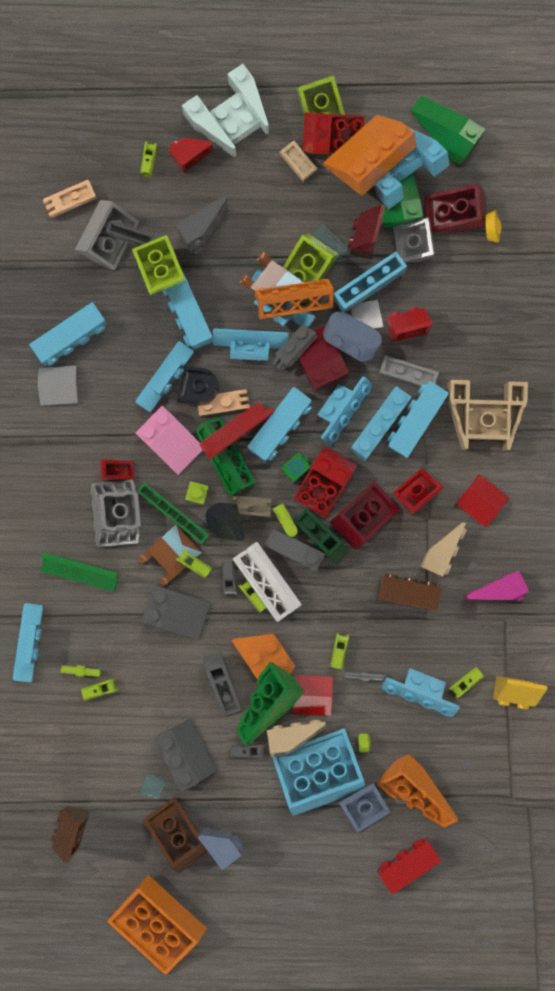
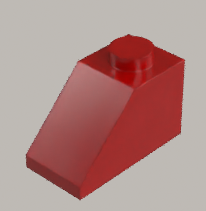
M182 138L180 141L176 140L169 148L171 158L183 173L213 152L210 141Z

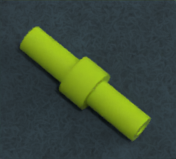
M62 665L61 673L75 674L76 677H100L101 669L86 668L83 665H77V667Z

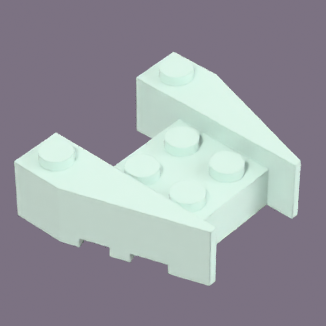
M244 64L228 73L229 85L236 94L210 112L198 95L182 105L183 115L197 132L204 134L210 141L221 146L224 151L233 157L236 156V147L234 145L261 127L266 135L269 134L268 121L255 80Z

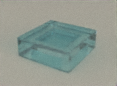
M147 774L140 794L159 800L165 780Z

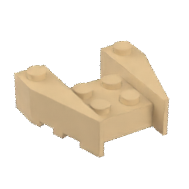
M450 380L447 383V392H449L447 403L461 449L467 450L469 439L503 440V451L510 450L517 427L521 421L522 413L527 404L528 382H507L504 384V401L470 400V380Z

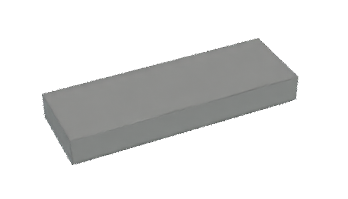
M385 355L379 374L421 387L423 383L428 384L429 381L436 384L439 372Z

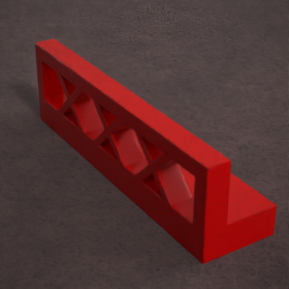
M258 401L203 440L199 446L211 460L267 420L274 413V410L271 407L265 410Z

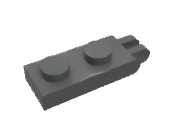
M302 324L275 354L272 365L280 371H283L286 367H291L318 337L317 334Z

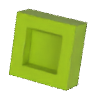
M190 481L185 500L204 505L209 486Z

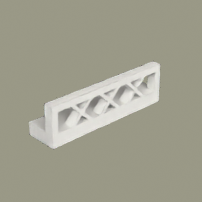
M255 542L233 558L277 622L302 605L258 542ZM246 556L250 561V566L244 565L240 558ZM253 572L260 575L261 582L254 579ZM265 588L272 592V598L266 596L264 593ZM276 604L282 606L285 611L283 614L280 615L278 613Z

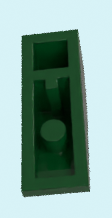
M307 508L293 520L335 565L350 552L344 543Z

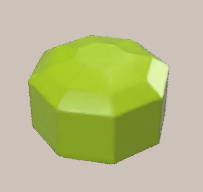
M359 733V751L368 752L371 747L370 736L368 733Z

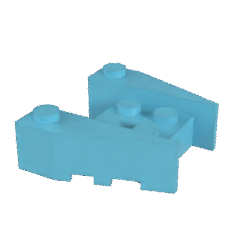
M413 130L417 147L374 185L377 197L388 209L404 199L402 185L399 182L422 165L434 177L449 166L448 152L436 140Z

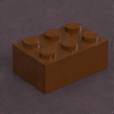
M385 574V577H380L376 600L438 611L442 587H436L437 583L423 581V584L417 583L418 579L406 577L404 580H399L398 575Z

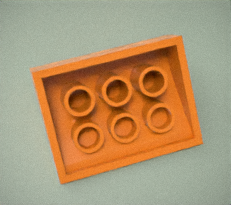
M376 115L323 163V166L363 196L417 147L415 132L400 121Z
M149 875L142 880L107 921L165 975L200 941L207 929Z

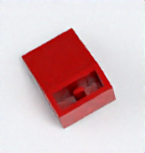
M305 112L302 150L309 153L334 154L364 127L365 116Z
M324 446L293 499L327 518L355 471L357 464Z

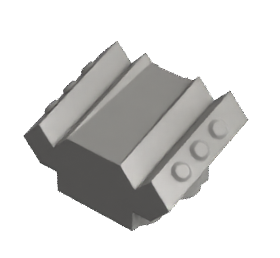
M133 480L91 483L90 493L92 495L91 505L94 517L93 528L96 546L105 547L138 543L141 523L138 493L135 491Z

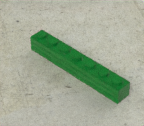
M143 483L137 492L200 544L203 545L210 537L209 534L146 483Z

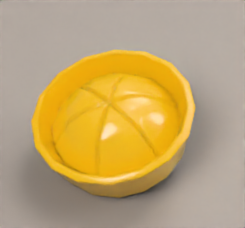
M497 210L486 214V234L489 242L499 243L502 225Z

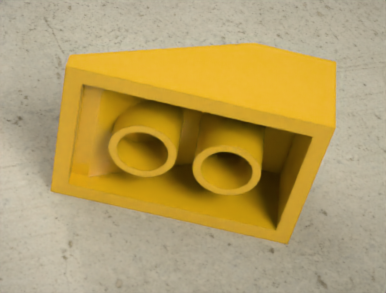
M496 676L493 699L497 700L499 705L510 706V703H515L517 708L529 710V706L536 707L547 691V686L535 682Z

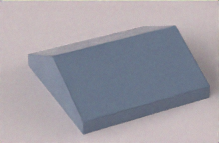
M374 783L369 784L339 803L357 833L391 813Z

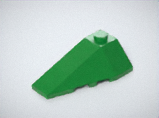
M422 95L411 109V113L420 125L427 130L431 138L436 140L448 152V159L459 167L462 166L481 140L485 131L484 128L471 119Z
M413 173L399 182L402 185L404 199L390 209L385 206L382 217L384 230L422 220L421 202Z
M269 662L259 675L257 680L259 684L256 692L251 694L250 699L252 701L249 709L244 711L236 732L245 746L252 743L291 709L304 693L296 678L273 662Z

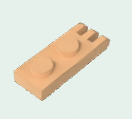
M86 180L44 198L43 203L49 204L46 206V209L51 211L48 214L50 218H53L97 198L89 180Z
M247 389L217 394L211 402L198 405L199 416L203 417L250 408V404L242 405L243 402H248L249 398H241L240 396L248 394Z

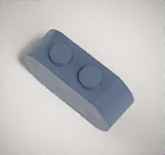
M345 312L333 313L323 331V336L328 343L359 361L371 360L382 341L378 331Z

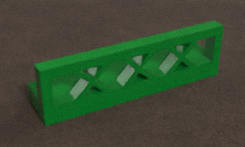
M221 417L206 421L194 430L200 442L216 432L213 424L217 423L219 429L225 425ZM235 443L229 446V450L225 449L210 460L230 497L256 484ZM231 458L237 460L238 466L232 463ZM241 474L246 477L248 483H243L240 478Z
M44 552L41 554L43 562L40 572L113 592L116 590L120 573Z

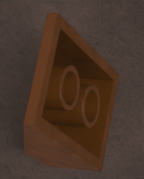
M176 797L169 800L143 820L169 865L177 873H181L208 852L198 838L200 831Z
M66 806L63 811L60 810L57 822H60L58 830H54L51 841L54 842L53 850L63 862L68 863L77 853L90 812Z

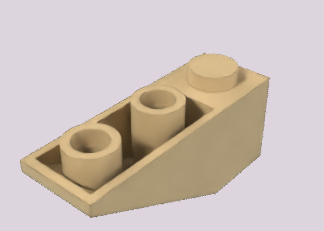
M460 523L428 549L420 568L439 577H443L444 574L448 575L452 566L449 562L451 557H455L459 550L457 543L459 539L464 538L467 530L464 528L466 523Z
M312 720L309 722L310 724L306 725L292 723L290 727L285 728L282 725L272 726L271 730H267L271 757L293 753L326 729V723L321 722V720Z

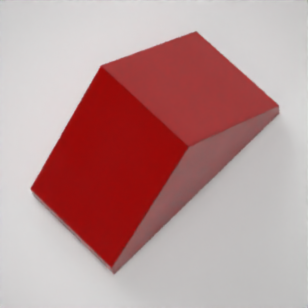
M100 460L101 479L103 481L134 480L133 461Z

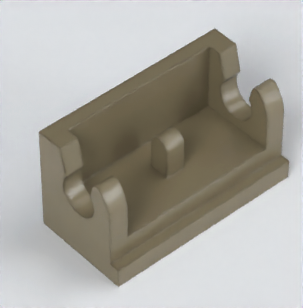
M244 496L233 497V503L237 504L240 516L270 518L272 499Z

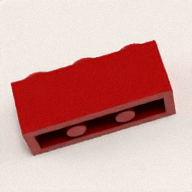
M419 838L412 843L411 848L399 851L395 855L396 858L391 861L386 860L380 864V869L377 871L393 895L442 861L427 838Z

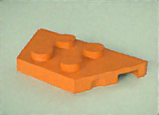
M274 634L231 640L257 680L269 662H273L289 674L292 673L295 667Z

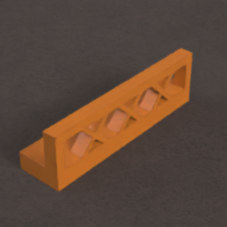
M328 279L254 290L255 298L258 302L259 318L265 319L333 308L334 287ZM328 295V302H318L322 296ZM309 298L311 300L307 306L299 304L303 299ZM286 301L293 303L288 309L281 307ZM263 305H274L271 311L264 312Z

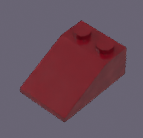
M479 184L424 196L426 218L430 219L431 232L471 231L486 227L485 191Z
M379 205L361 212L359 219L354 220L352 230L356 231L354 237L350 236L348 248H351V255L372 260L385 205Z
M324 326L314 330L318 337L298 358L314 393L349 376V371L339 351L325 340L323 336Z
M373 481L341 510L330 523L356 550L366 543L400 508Z

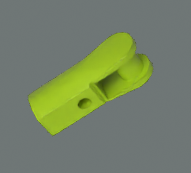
M145 141L140 175L152 177L158 143L148 144ZM147 151L153 152V154L147 155Z
M282 503L273 508V511L289 537H295L298 530Z
M182 549V554L176 560L198 575L206 578L211 571V566ZM190 556L193 559L191 563L188 565L185 562Z
M248 580L243 585H238L259 613L267 608L256 592L250 596L246 592L252 587Z
M337 632L330 667L343 669L349 639L348 634L343 636ZM337 643H343L344 649L337 648Z
M475 667L449 689L454 691L456 698H459L484 678V675ZM462 682L466 685L463 690L459 686Z
M115 678L81 688L84 701L118 691L114 684ZM103 684H107L108 691H103Z

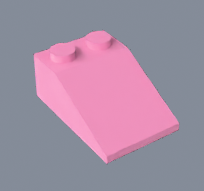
M163 406L136 432L137 436L177 475L203 451L199 446L200 443Z

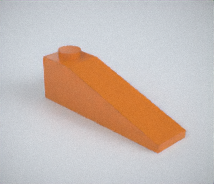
M410 754L397 759L376 783L390 797L395 800L398 797L407 802V807L411 809L415 807L421 810L423 816L442 827L449 826L458 821V817L423 766Z

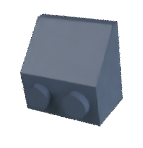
M203 828L200 831L199 840L221 870H224L242 856L243 842L237 834L234 836L230 831Z

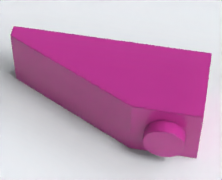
M518 570L465 595L464 598L467 600L514 599L517 602L525 598V593L529 592Z

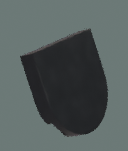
M185 366L177 397L178 403L204 405L211 402L219 391L217 377L209 369Z
M218 502L208 508L206 511V522L215 535L228 540L242 541L245 538L237 504Z

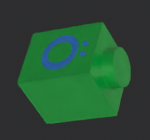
M297 453L281 467V471L294 484L311 469L309 466L311 462L304 454L301 456Z

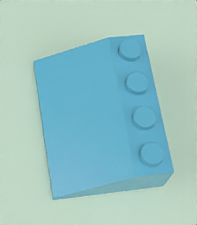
M345 728L308 741L289 755L272 757L292 816L352 795L366 787Z

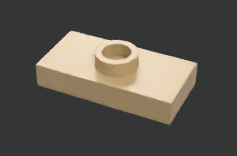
M292 141L279 152L302 182L317 171V167L295 141Z

